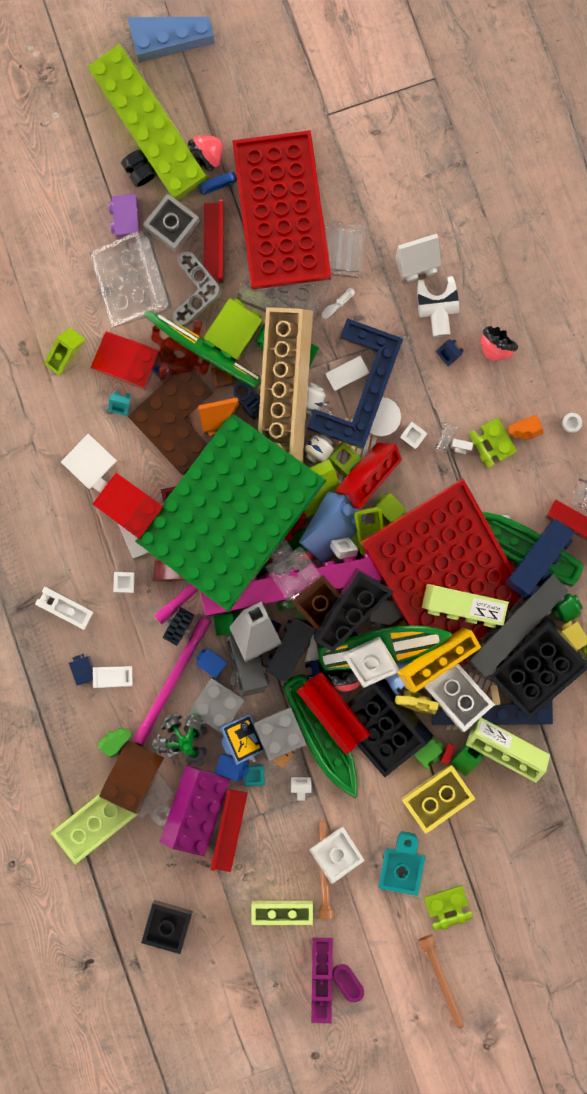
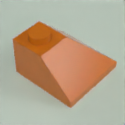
M238 398L198 406L204 434H209V437L214 436L224 421L232 413L235 414L239 409Z

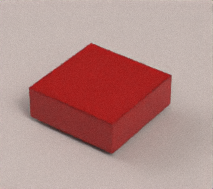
M446 743L441 755L442 757L439 760L440 762L449 764L456 748L455 745Z

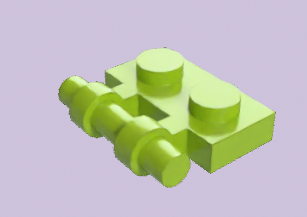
M498 417L480 427L483 435L478 436L476 430L469 433L473 447L476 446L481 455L479 458L482 462H485L487 468L495 465L491 457L496 455L498 461L501 462L518 452ZM485 440L488 441L490 447L492 448V450L489 452L486 450L484 444L482 443Z
M462 885L424 897L430 918L438 915L440 920L432 923L435 931L439 929L446 930L449 929L448 926L457 923L461 925L466 923L467 920L473 919L471 911L463 913L461 907L469 905ZM452 910L456 911V916L445 918L444 913Z

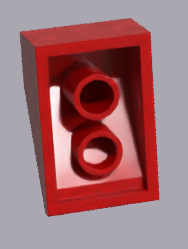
M105 332L90 368L146 391L154 372L153 368L156 367L161 354L158 350L142 343Z
M117 472L92 504L138 539L142 537L163 508L162 505Z

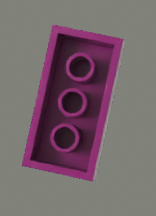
M186 765L160 843L174 850L205 856L231 779L215 774L212 771Z

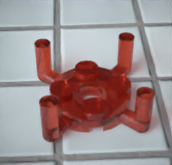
M195 321L192 330L198 336L202 327L201 321ZM155 325L153 326L151 340L160 346L159 356L161 365L158 374L159 379L164 380L170 372L179 374V372L187 373L193 369L202 375L207 374L210 362L203 359L202 364H200L197 354L182 346L170 336L164 340L159 336L160 329ZM182 351L185 356L178 358L174 355V352Z

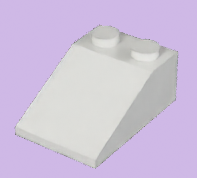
M437 234L398 246L395 261L402 281L412 282L419 279L418 276L426 274V276H431L438 273L437 270L441 267Z
M459 664L424 686L462 732H465L495 705Z

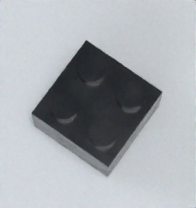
M154 900L141 943L181 954L193 911Z

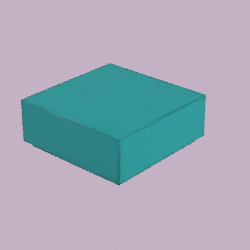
M248 765L249 771L246 778H244L245 786H265L264 765Z

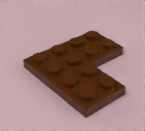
M185 363L128 416L181 475L192 466L207 446V443L188 424L185 418L213 394V391Z

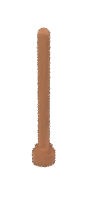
M323 820L319 822V842L327 837V824ZM320 868L322 906L318 910V919H334V909L330 905L329 880Z
M432 934L424 936L418 940L420 948L427 952L456 1027L461 1029L464 1023L434 950L436 941Z

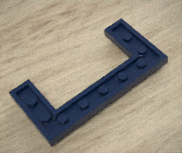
M347 318L340 339L377 352L352 422L314 409L307 429L364 449L403 338Z
M553 700L531 719L516 704L494 705L481 718L494 725L553 724ZM438 705L436 714H432V725H455Z

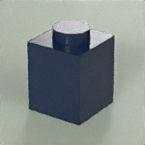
M84 654L73 657V662H70L69 666L76 686L92 681L94 666L90 656L85 657Z

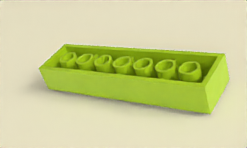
M118 44L87 66L174 199L178 202L198 189V185L210 180L198 159L194 158V153L190 151V147L125 48Z

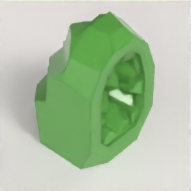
M122 728L117 729L115 732L109 731L97 746L110 758H114L130 739L132 733L129 729Z

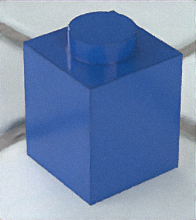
M210 648L206 651L202 649L196 657L198 660L196 665L215 679L228 663Z
M220 754L215 774L235 781H243V778H246L249 771L247 766L249 761L236 765L232 755Z

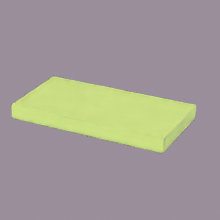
M97 795L50 834L76 865L139 813L134 814Z

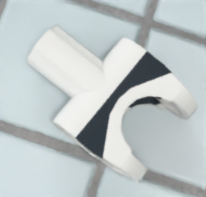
M453 276L447 277L446 291L439 296L430 294L427 287H425L424 280H418L417 306L419 318L431 316L433 338L450 336L448 314L459 313L458 292Z

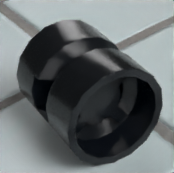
M141 149L130 153L121 161V165L126 173L131 174L130 179L135 187H141L149 183L157 175L152 165L147 163L148 159Z

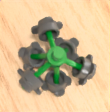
M190 713V716H184L183 718L186 719L184 731L187 736H182L178 730L182 725L180 722L181 714L176 716L173 714L168 715L164 719L161 729H166L168 733L175 732L176 734H172L169 739L158 734L157 739H154L152 744L154 751H157L158 756H161V753H166L170 758L174 757V754L183 752L186 754V763L188 765L196 764L201 766L204 763L203 759L207 749L205 747L193 746L192 740H199L202 734L205 735L207 733V728L202 726L206 722L201 721L202 717L198 716L197 713Z

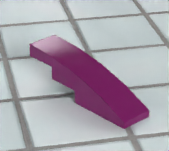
M312 938L311 1023H332L333 938Z

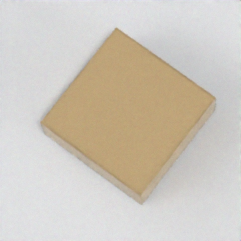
M497 684L490 685L492 702L495 705H501L503 703L501 688Z

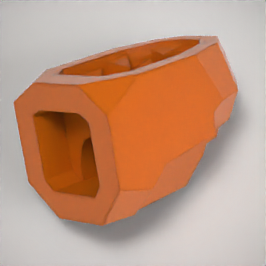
M537 415L511 424L507 429L509 435L526 441L544 434Z

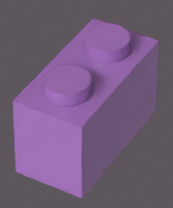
M136 194L112 196V202H109V212L113 214L114 222H110L111 233L115 234L117 240L141 238Z

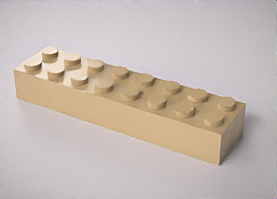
M266 307L258 432L303 463L313 311Z

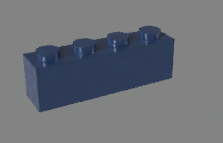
M556 518L552 520L504 584L522 598L528 595L532 596L539 588L536 585L539 580H544L550 573L548 568L551 564L555 565L562 557L559 554L562 549L566 550L573 542L571 537L574 535V532Z

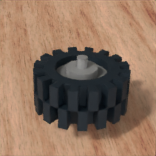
M180 607L173 619L168 620L170 624L164 633L163 639L177 646L184 634H189L190 630L188 628L195 615Z

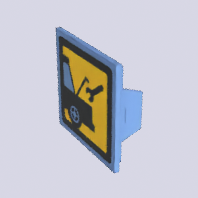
M250 714L220 727L224 736L221 740L223 748L227 755H232L236 765L265 751Z

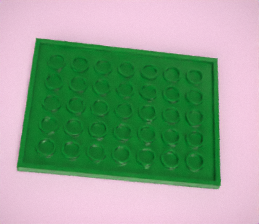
M232 413L163 503L162 510L140 539L137 538L135 542L226 611L230 612L327 480Z

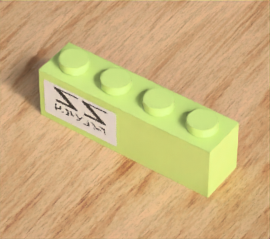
M427 584L422 608L428 609V614L440 616V612L447 614V618L458 620L459 616L465 617V622L477 624L479 620L484 622V626L496 628V624L504 625L509 602Z
M481 717L471 727L466 745L535 783L546 773L550 754Z

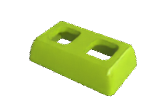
M341 442L328 457L332 466L344 478L363 459L349 444ZM342 450H346L351 455V458L345 464H341L336 459V456Z
M378 507L359 510L354 514L361 554H367L361 544L365 540L364 534L373 531L378 532L384 528L382 511ZM373 513L375 521L363 524L361 516Z

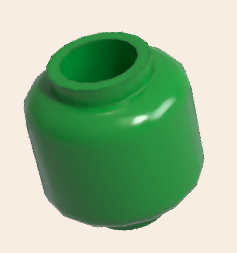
M570 593L565 594L564 600L557 603L551 609L555 619H560L564 623L579 617L583 609L578 597Z

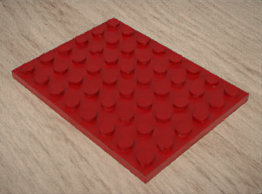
M464 479L458 480L361 542L383 583L394 591L391 597L407 625L429 626L451 632L452 634L461 628L472 630L478 642L492 628L484 626V622L479 620L477 624L465 622V617L459 616V619L455 620L447 618V614L440 612V616L428 614V609L422 608L427 584L509 602L507 611L521 598L520 595L504 584L514 570ZM463 660L458 664L463 667L468 663Z

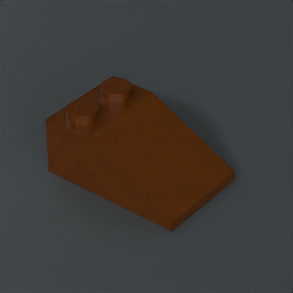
M322 574L296 596L292 603L312 626L318 630L340 594Z
M128 740L112 768L99 797L134 814L139 813L164 757L158 756V754Z

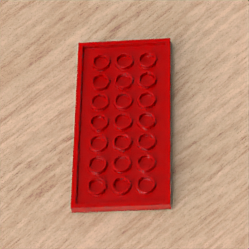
M311 130L232 140L252 290L331 280Z

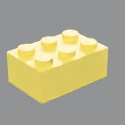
M449 764L403 796L401 800L424 833L427 834L475 800V797L454 767Z

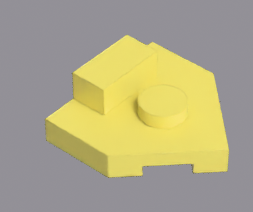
M405 690L403 696L395 697L394 702L397 705L421 714L434 715L439 705L438 702L430 701V698L421 694Z

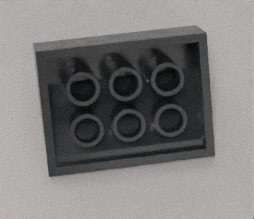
M549 617L544 619L533 632L527 634L523 638V643L515 647L510 652V656L505 661L500 662L496 667V671L489 676L530 719L587 670V660Z
M382 679L364 688L347 705L370 734L367 739L359 742L357 746L380 773L386 777L427 745L434 735L412 710L394 703L396 695L387 681Z

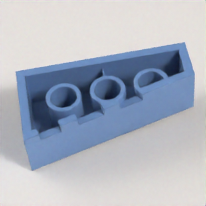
M127 17L139 63L215 44L209 17Z

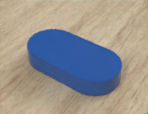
M229 172L198 185L201 194H208L234 184L237 181L235 172Z

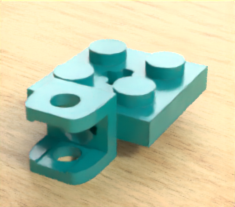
M401 831L398 834L395 849L385 847L378 884L379 889L418 896L426 856L417 853L418 839L415 833ZM405 840H411L409 844L404 843ZM401 866H404V869L408 871L407 874H403V877H400L399 873L396 872Z

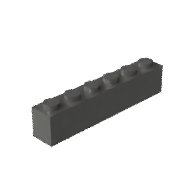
M549 573L544 580L540 579L536 584L539 586L532 596L521 597L507 611L504 625L496 624V628H491L479 641L481 648L464 659L478 675L483 677L492 675L496 671L498 664L505 661L510 656V652L523 643V638L537 628L540 620L546 618L551 613V609L557 603L564 600V595L568 590L554 574Z

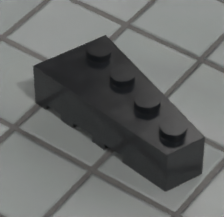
M356 568L313 637L315 642L334 652L394 591Z

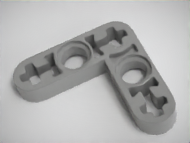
M188 251L183 252L179 256L178 262L180 267L197 286L198 290L173 313L174 322L183 327L190 325L219 299L222 294L220 284L198 257ZM187 257L191 258L190 262L196 266L195 268L185 264ZM201 270L204 271V279L197 281L196 273ZM211 286H212L213 288H215V289H214V291H215V294H214V295L210 293V289H209V288H210ZM202 293L204 295H207L206 298L209 299L208 301L203 296H201ZM200 298L202 306L199 309H194V300ZM187 307H189V309H190L191 311H193L194 313H193V314L190 313L189 310L187 309ZM181 313L186 314V315H185V318H186L185 321L180 320V319H181V316H180Z

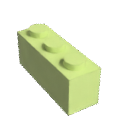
M252 901V925H313V901Z

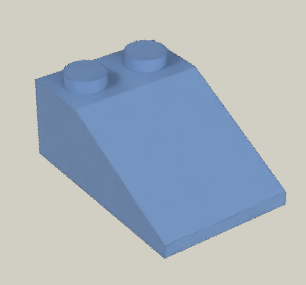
M328 491L299 543L320 563H324L334 554L330 548L332 540L351 539L357 533L354 514L359 509L353 508L351 501L345 495ZM364 514L361 516L362 523L366 518Z

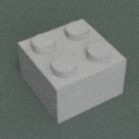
M167 193L144 222L143 226L149 234L177 254L200 224V219Z
M212 677L189 712L192 714L197 713L198 716L202 717V721L222 733L220 727L232 721L245 698Z
M291 707L253 723L269 761L307 745Z

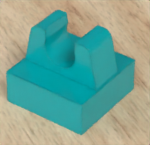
M118 390L114 394L111 393L108 411L128 416L130 411V394L127 393L126 397L120 396V391Z

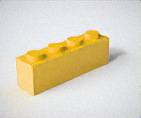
M461 628L452 634L441 646L418 657L400 669L397 674L406 689L415 693L479 650L481 646L472 630Z

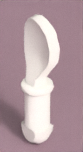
M352 288L347 289L340 298L336 299L335 304L325 307L321 314L322 318H329L338 308L343 307L355 295V290Z

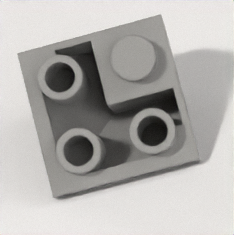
M262 602L243 610L229 627L245 662L282 644Z

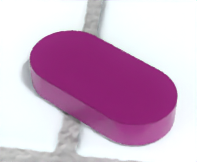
M337 965L332 972L333 980L348 1001H360L364 996L362 984L348 965Z

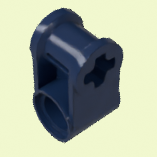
M240 382L234 387V397L238 398V402L245 412L255 420L256 415L259 414L260 396L249 385ZM238 388H246L248 391L247 396L239 397L236 393Z

